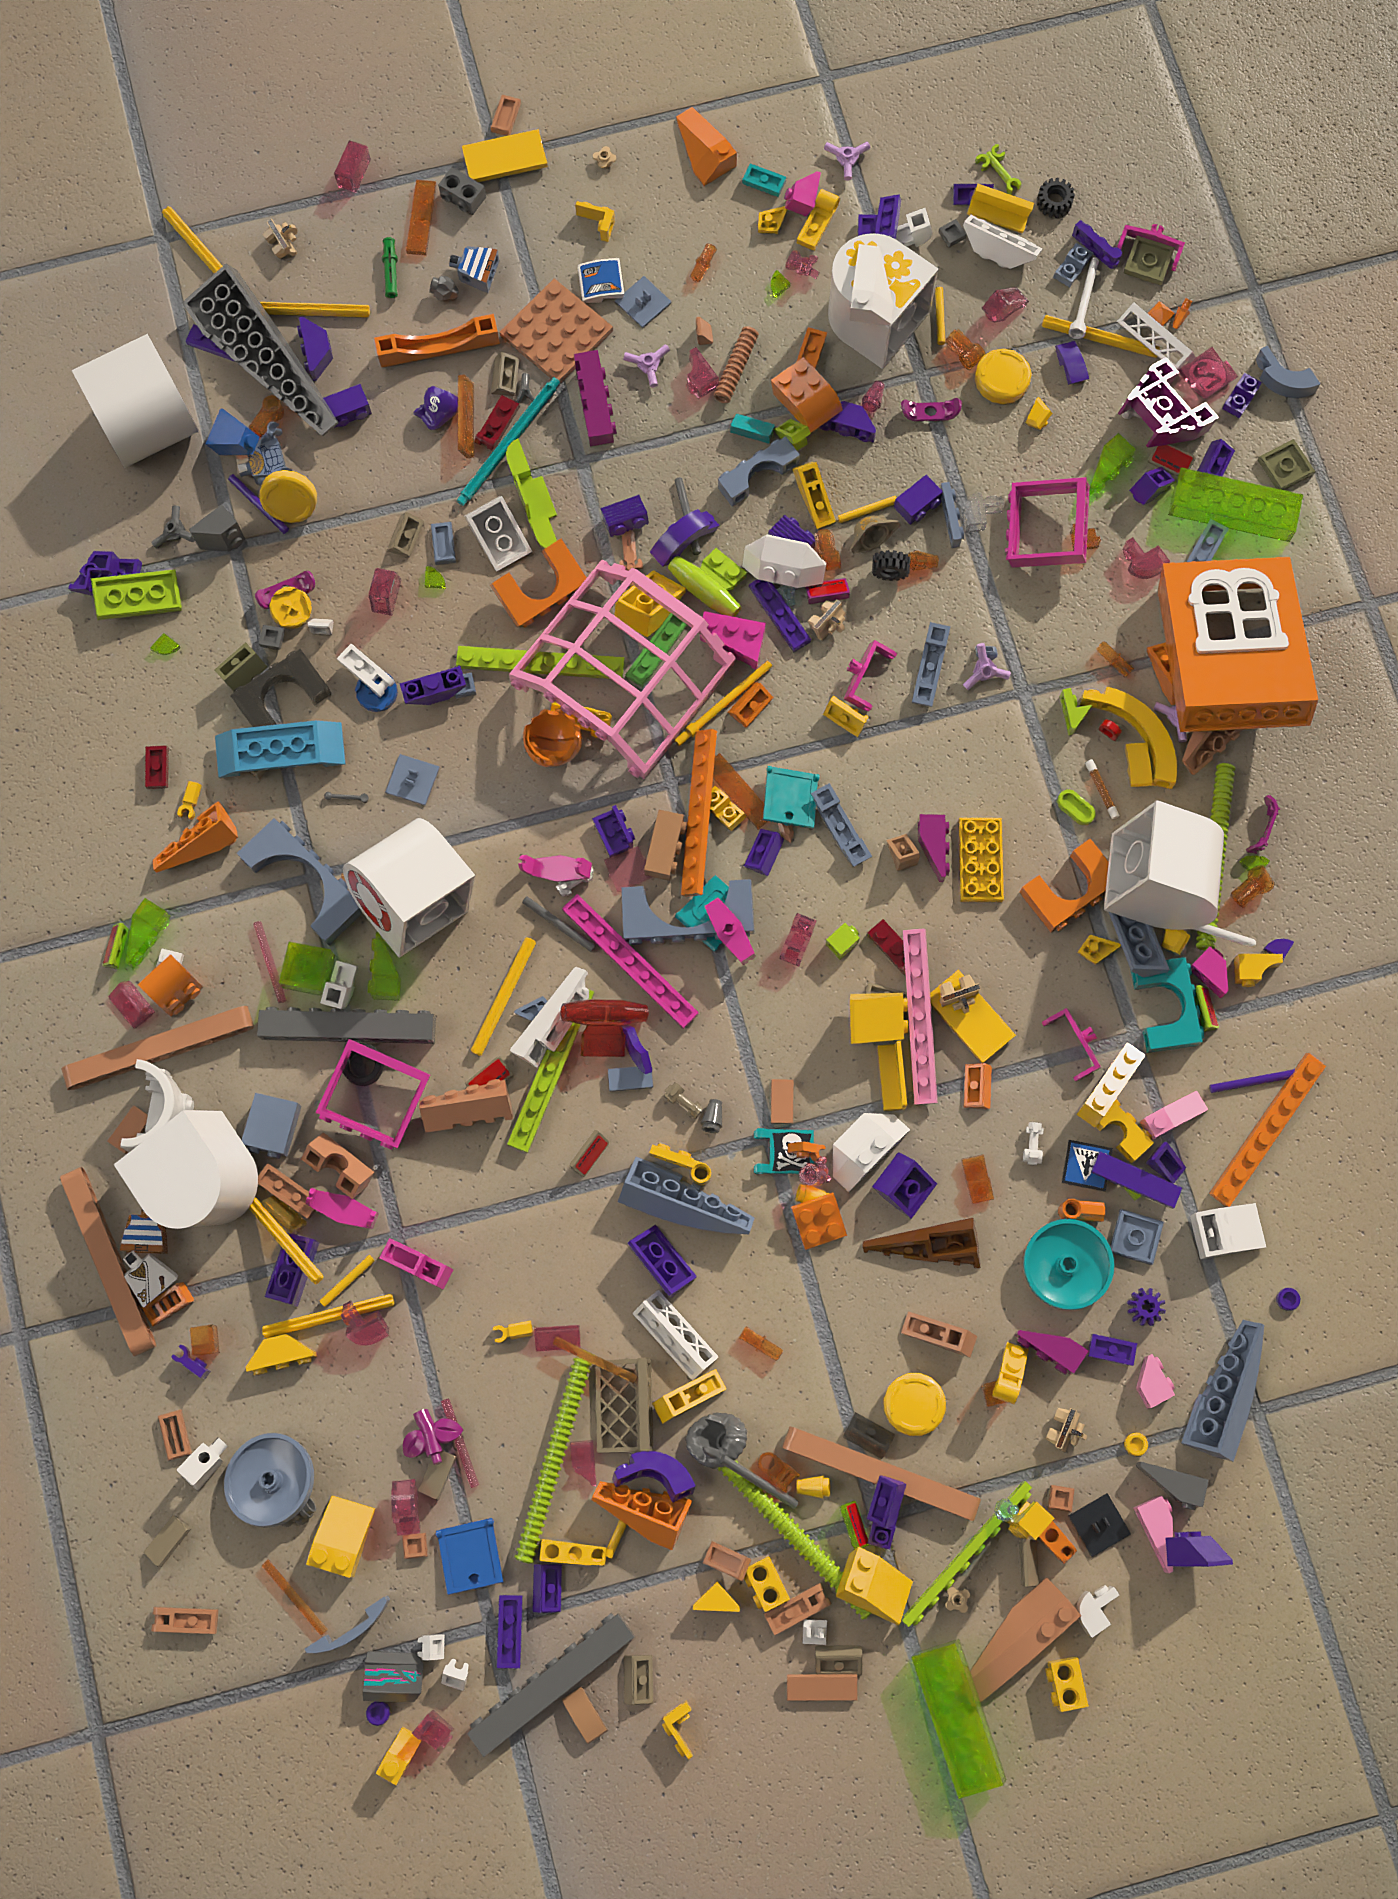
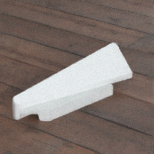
M574 967L511 1047L510 1051L538 1068L546 1049L548 1048L553 1052L556 1050L589 998V989L585 987V977L588 975L586 970Z

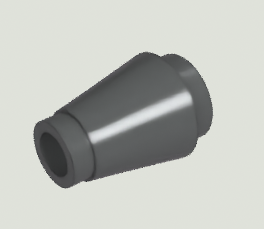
M717 1099L709 1100L701 1121L703 1131L719 1133V1130L722 1128V1101Z

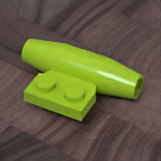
M715 548L705 557L701 568L679 556H676L670 562L668 570L683 587L705 605L721 615L731 617L738 615L742 607L727 590L734 589L746 578L747 572L720 550Z

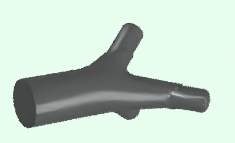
M527 373L522 374L521 388L515 402L519 403L525 395L531 401L535 399L530 392V375Z

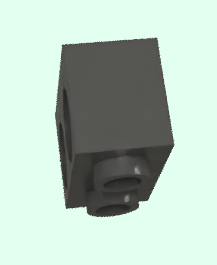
M453 167L450 168L438 184L440 196L444 201L452 202L461 211H467L472 215L486 199L484 185Z

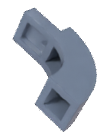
M1268 346L1260 349L1256 362L1263 372L1259 379L1267 388L1279 395L1290 398H1302L1316 393L1320 382L1311 368L1303 371H1290L1279 364Z

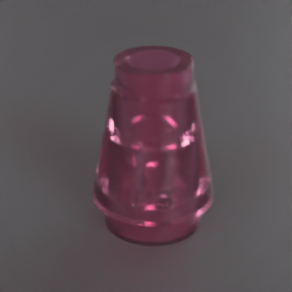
M874 381L863 396L862 406L865 410L875 412L881 407L885 388L883 382Z

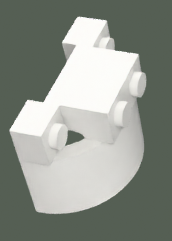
M138 1059L135 1068L146 1071V1080L150 1081V1085L146 1086L145 1090L152 1093L145 1128L146 1133H137L135 1138H122L121 1148L128 1152L132 1151L181 1111L194 1109L192 1097L181 1093L167 1070L159 1069L149 1062Z

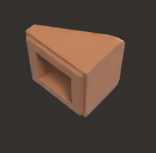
M696 317L698 344H712L711 325L701 317Z

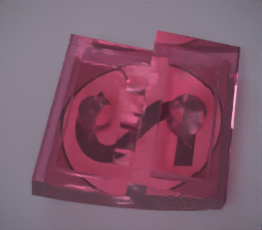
M1213 347L1197 356L1191 364L1187 363L1178 370L1191 388L1203 399H1207L1238 377L1228 361L1223 362Z

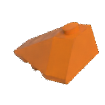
M693 107L676 116L692 170L704 186L737 166V152L727 139Z
M219 801L196 818L199 822L192 829L186 828L177 843L175 841L171 842L153 859V869L156 873L220 851L226 846H231L238 838L236 826Z
M601 1481L591 1499L649 1541L673 1550L692 1504V1500L682 1498L672 1503L667 1491L659 1494L650 1492L648 1488H642V1491L632 1490L627 1485L615 1487L614 1483Z

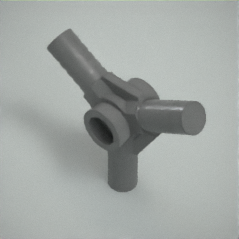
M172 506L171 520L166 523L163 534L151 542L156 549L166 541L179 540L181 538L195 542L191 533L185 531L184 525L179 520V506Z

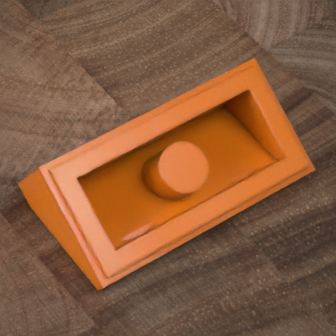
M755 682L731 707L728 713L747 728L774 697L761 683Z
M986 1063L965 1064L964 1108L990 1109L992 1067Z

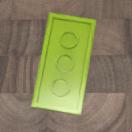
M176 569L91 579L97 620L182 611Z

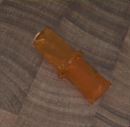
M707 243L700 257L696 258V265L690 274V278L694 282H700L706 270L710 268V262L717 251L714 245Z
M1103 641L1097 647V652L1109 662V666L1112 665L1124 678L1129 674L1123 667L1130 673L1134 670V667L1121 657L1122 654H1118L1107 642Z
M747 1326L739 1339L756 1348V1352L761 1351L775 1361L783 1353V1350L768 1341L765 1335L762 1337Z

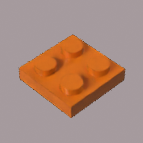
M833 1192L791 1207L805 1250L847 1236Z

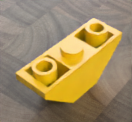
M287 1334L267 1338L262 1341L247 1364L246 1372H253L255 1376L267 1373L268 1368L276 1367V1370L289 1368V1363L307 1364L312 1362L311 1358L317 1357V1353Z

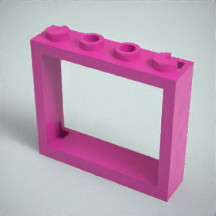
M1086 477L1012 483V489L1010 494H1008V501L1011 503L1010 510H1007V520L1010 522L1009 529H1006V539L1009 543L1008 548H1005L1006 560L1009 561L1012 568L1086 563L1090 490ZM1077 493L1074 551L1019 555L1022 497Z
M349 1039L316 1113L320 1114L319 1118L325 1122L331 1123L334 1120L340 1123V1128L352 1132L353 1129L361 1132L360 1137L369 1141L375 1138L381 1141V1146L392 1150L393 1147H399L431 1075ZM352 1051L420 1080L395 1138L326 1109Z

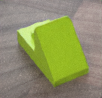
M792 419L774 429L780 439L787 437L797 451L808 444L806 437L811 434L808 426Z
M1071 688L1062 690L1059 697L1068 735L1070 736L1077 730L1092 705L1077 707L1076 695H1072Z

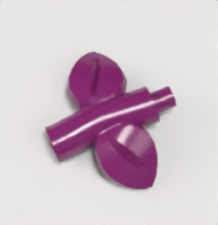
M428 1409L417 1411L413 1416L419 1430L409 1432L405 1436L403 1453L406 1457L414 1458L426 1451L427 1458L432 1459L433 1465H438L442 1463L440 1454L443 1451L440 1443L447 1444L454 1441L464 1430L457 1422L448 1418H442L434 1423Z

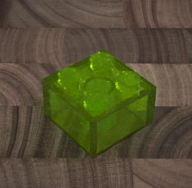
M288 942L279 979L280 986L287 990L322 996L325 984L330 980L335 954L331 949Z

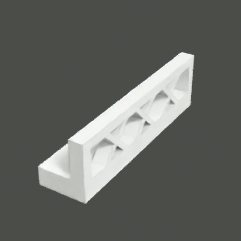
M1133 303L1117 320L1124 329L1161 360L1167 358L1170 361V353L1176 352L1182 358L1176 365L1172 363L1177 370L1186 361L1191 364L1196 358L1193 351L1136 303ZM1132 314L1137 319V325L1129 326L1125 323V320ZM1141 328H1148L1152 332V337L1143 338L1141 336ZM1162 340L1167 344V349L1157 350L1155 348V341Z
M659 1290L642 1302L632 1313L692 1381L718 1358L716 1353ZM657 1299L662 1305V1309H658L652 1301ZM669 1317L674 1318L677 1326H673L669 1322ZM684 1334L691 1337L692 1343L684 1339ZM699 1351L704 1352L709 1360L705 1362L700 1357Z

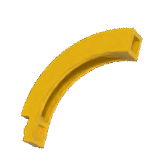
M1106 687L1103 694L1093 689L1084 690L1080 705H1092L1091 708L1111 712L1123 718L1138 731L1143 740L1147 742L1151 756L1152 785L1172 789L1177 778L1175 749L1168 731L1156 714L1135 697L1118 689Z

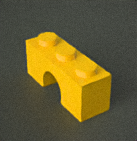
M1115 1099L1105 1116L1096 1125V1128L1101 1131L1109 1124L1119 1126L1124 1136L1116 1149L1130 1163H1133L1154 1142L1151 1140L1152 1136L1145 1129L1141 1130L1136 1124V1119L1130 1113H1125L1120 1108V1102Z

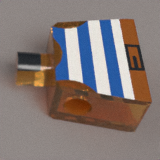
M141 1207V1215H129L120 1250L127 1253L134 1250L135 1253L168 1254L166 1227L153 1221Z

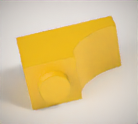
M1238 954L1234 958L1235 984H1242V987H1254L1255 984L1262 980V974L1265 970L1277 968L1283 963V954Z
M402 1727L392 1746L387 1751L376 1774L397 1785L401 1781L423 1738Z

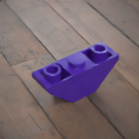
M299 317L300 326H297L299 338H303L304 341L303 344H300L303 356H307V361L304 362L305 370L308 374H311L312 380L316 381L333 359L330 340L325 329L304 317Z
M841 401L843 410L819 427L824 431H835L842 436H852L863 442L874 443L876 428L863 406L846 401Z
M461 666L399 683L405 704L431 705L448 700L466 687Z

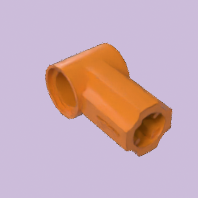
M1068 1199L1058 1207V1215L1061 1219L1104 1222L1105 1206L1102 1202ZM1066 1205L1073 1206L1074 1215L1067 1214L1065 1210Z

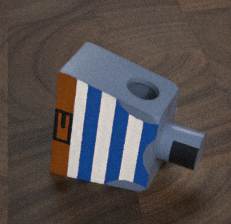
M467 246L462 257L451 255L449 266L458 269V277L461 282L489 293L500 261L498 250Z

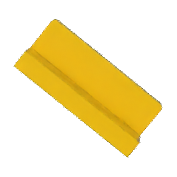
M977 184L972 194L967 214L1023 233L1034 203Z
M896 1041L895 1044L878 1045L877 1053L883 1111L905 1110L907 1098L901 1041Z

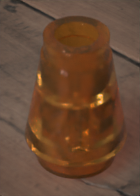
M917 550L908 552V556H910V569L913 571L938 567V555Z

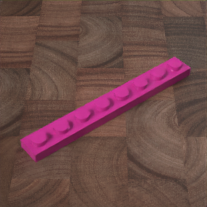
M578 894L562 908V911L683 1029L686 1028L699 1015V1012Z

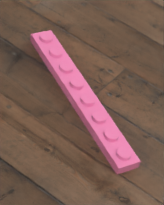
M926 929L903 930L914 1104L938 1103Z

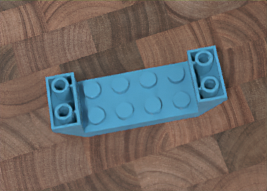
M316 720L232 729L215 736L219 778L240 776V772L323 764L324 767L346 765L341 722Z

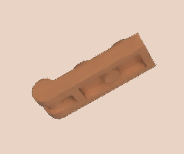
M821 1582L763 1613L774 1635L831 1605L829 1598H826L822 1591L824 1588ZM814 1595L818 1603L812 1606L808 1598Z
M153 1607V1614L155 1615V1621L151 1628L153 1632L217 1633L218 1609ZM164 1615H170L169 1624H164Z

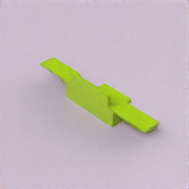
M518 438L512 441L507 448V462L536 540L540 546L547 548L557 541L549 521L550 518L556 517L557 513L543 476L532 478L528 462Z

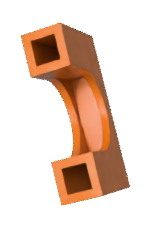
M562 538L541 551L556 577L554 591L548 598L537 600L526 596L510 572L490 584V587L516 627L521 625L524 628L534 622L533 617L537 614H540L542 617L551 611L550 606L554 603H557L559 606L568 600L567 595L572 591L575 593L587 579Z
M1091 839L1074 849L1070 855L1087 879L1088 888L1084 896L1076 900L1062 899L1052 892L1040 875L1025 884L1019 892L1050 932L1056 929L1061 931L1069 924L1067 922L1072 917L1075 919L1079 918L1086 912L1084 910L1089 905L1094 907L1103 900L1101 896L1106 893L1109 861Z

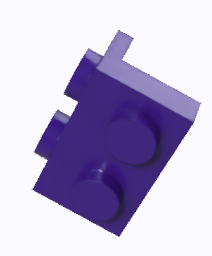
M614 805L612 810L592 818L610 858L633 848L635 836L632 829H627L624 823L627 820L622 809L618 810L617 806Z

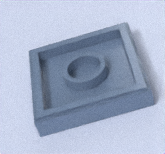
M1120 1209L1110 1244L1112 1253L1153 1265L1164 1222Z

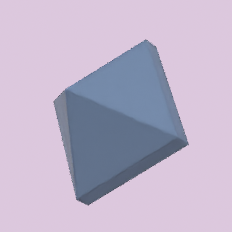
M975 646L976 656L978 657L977 646ZM985 646L987 658H990L991 661L997 658L996 647Z

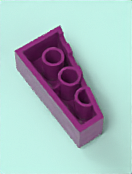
M598 350L574 354L576 376L590 447L614 443L613 435L617 434L616 425L610 419V416H613L612 405L607 402V398H610L608 385L604 386L606 373L605 368L601 367Z

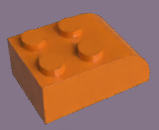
M804 357L771 379L773 395L801 424L808 426L810 433L843 410L834 389Z
M171 954L137 984L170 1016L180 1013L184 1009V1004L190 999H195L203 988Z

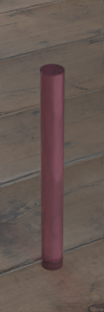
M254 922V929L278 1003H284L287 1000L262 922Z
M450 1399L442 1400L441 1404L446 1418L457 1422ZM461 1434L454 1441L470 1487L474 1488L479 1486V1482Z

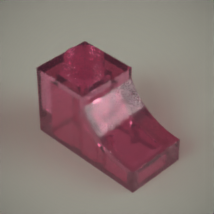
M1017 287L995 290L983 305L982 310L990 321L994 323L1005 321L1015 311L1024 308L1029 301Z
M697 347L689 351V361L693 368L687 374L686 387L699 400L716 389L719 377Z
M432 1710L425 1716L412 1734L418 1740L425 1741L436 1750L440 1745L444 1748L453 1738L450 1733L454 1728L437 1712Z

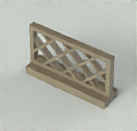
M651 1359L595 1360L597 1453L653 1451ZM627 1364H635V1374L629 1380L621 1370ZM601 1365H610L616 1372L606 1380L601 1374ZM618 1374L627 1381L619 1392L610 1384ZM635 1378H636V1386L632 1383V1382L635 1380ZM629 1385L636 1390V1397L631 1402L622 1395ZM607 1386L616 1393L609 1403L602 1398V1391ZM618 1397L628 1405L620 1414L611 1407ZM630 1408L636 1413V1420L631 1426L622 1418ZM607 1409L617 1417L609 1427L602 1421V1415ZM619 1420L628 1428L620 1438L611 1430ZM630 1431L637 1437V1447H628L622 1441ZM609 1432L617 1441L611 1448H603V1437Z

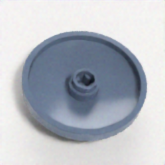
M267 1433L250 1439L233 1455L225 1473L224 1491L229 1507L238 1518L253 1526L263 1528L275 1527L288 1522L303 1509L311 1495L314 1484L313 1463L307 1450L299 1442L286 1435Z

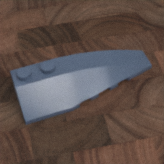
M635 1157L619 1196V1203L648 1215L684 1226L722 1233L749 1235L754 1217L732 1204H723L719 1199L720 1197L713 1193L711 1195L704 1193L700 1190L701 1186L694 1182L692 1184L682 1180L683 1176L679 1173Z
M1242 1320L1228 1344L1230 1348L1225 1356H1221L1217 1363L1219 1366L1213 1376H1209L1206 1382L1208 1384L1206 1389L1195 1400L1182 1444L1211 1456L1234 1462L1256 1387L1263 1344V1324Z

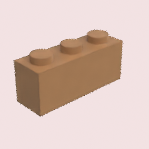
M658 810L644 869L645 876L670 881L671 874H676L678 863L674 861L676 854L680 855L682 842H679L681 834L685 835L687 827L683 814Z

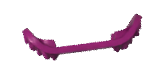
M953 398L945 402L915 403L907 399L901 402L904 416L911 421L951 420L960 413L962 402L959 398ZM933 408L936 410V414L929 416L925 413V409Z
M306 570L278 584L260 589L255 593L256 601L263 609H270L271 598L283 586L295 587L308 594L315 589L314 576L310 571Z
M1271 795L1264 797V802L1267 806L1266 815L1269 816L1263 838L1261 837L1255 845L1246 849L1247 853L1257 854V851H1262L1265 849L1264 847L1268 846L1267 841L1276 816L1279 815L1278 810H1280L1277 800Z

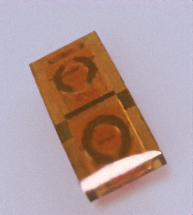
M984 1155L962 1158L961 1162L972 1204L994 1200Z

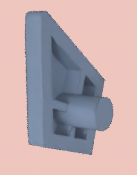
M542 996L516 1009L514 1013L532 1022L548 1001Z

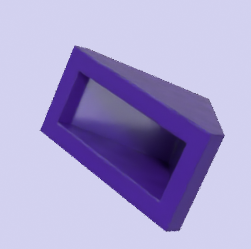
M1167 1142L1159 1145L1146 1161L1148 1166L1173 1184L1187 1168Z

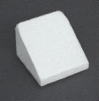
M312 619L308 622V627L312 634L331 635L333 620Z

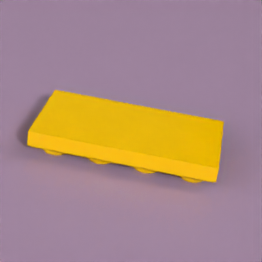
M539 129L462 146L468 175L477 182L548 167Z
M959 818L960 902H1003L1002 818Z
M957 970L942 984L951 982L954 991H958L961 989L958 980L964 977V975ZM940 985L930 993L931 1006L981 1063L988 1060L1016 1036L980 994L966 998L967 1000L973 997L975 1004L969 1005V1012L964 1014L962 1009L955 1011L952 1005L959 1001L941 1006Z

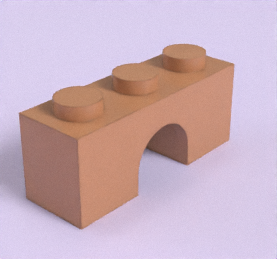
M324 1132L308 1144L301 1158L317 1172L323 1168L335 1169L340 1174L335 1186L351 1199L368 1186L375 1173Z

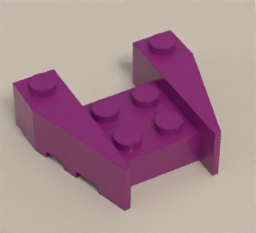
M1167 358L1150 367L1118 412L1121 415L1133 408L1154 432L1146 444L1147 448L1195 440L1206 434L1219 418L1206 402L1191 410L1170 385L1179 371Z

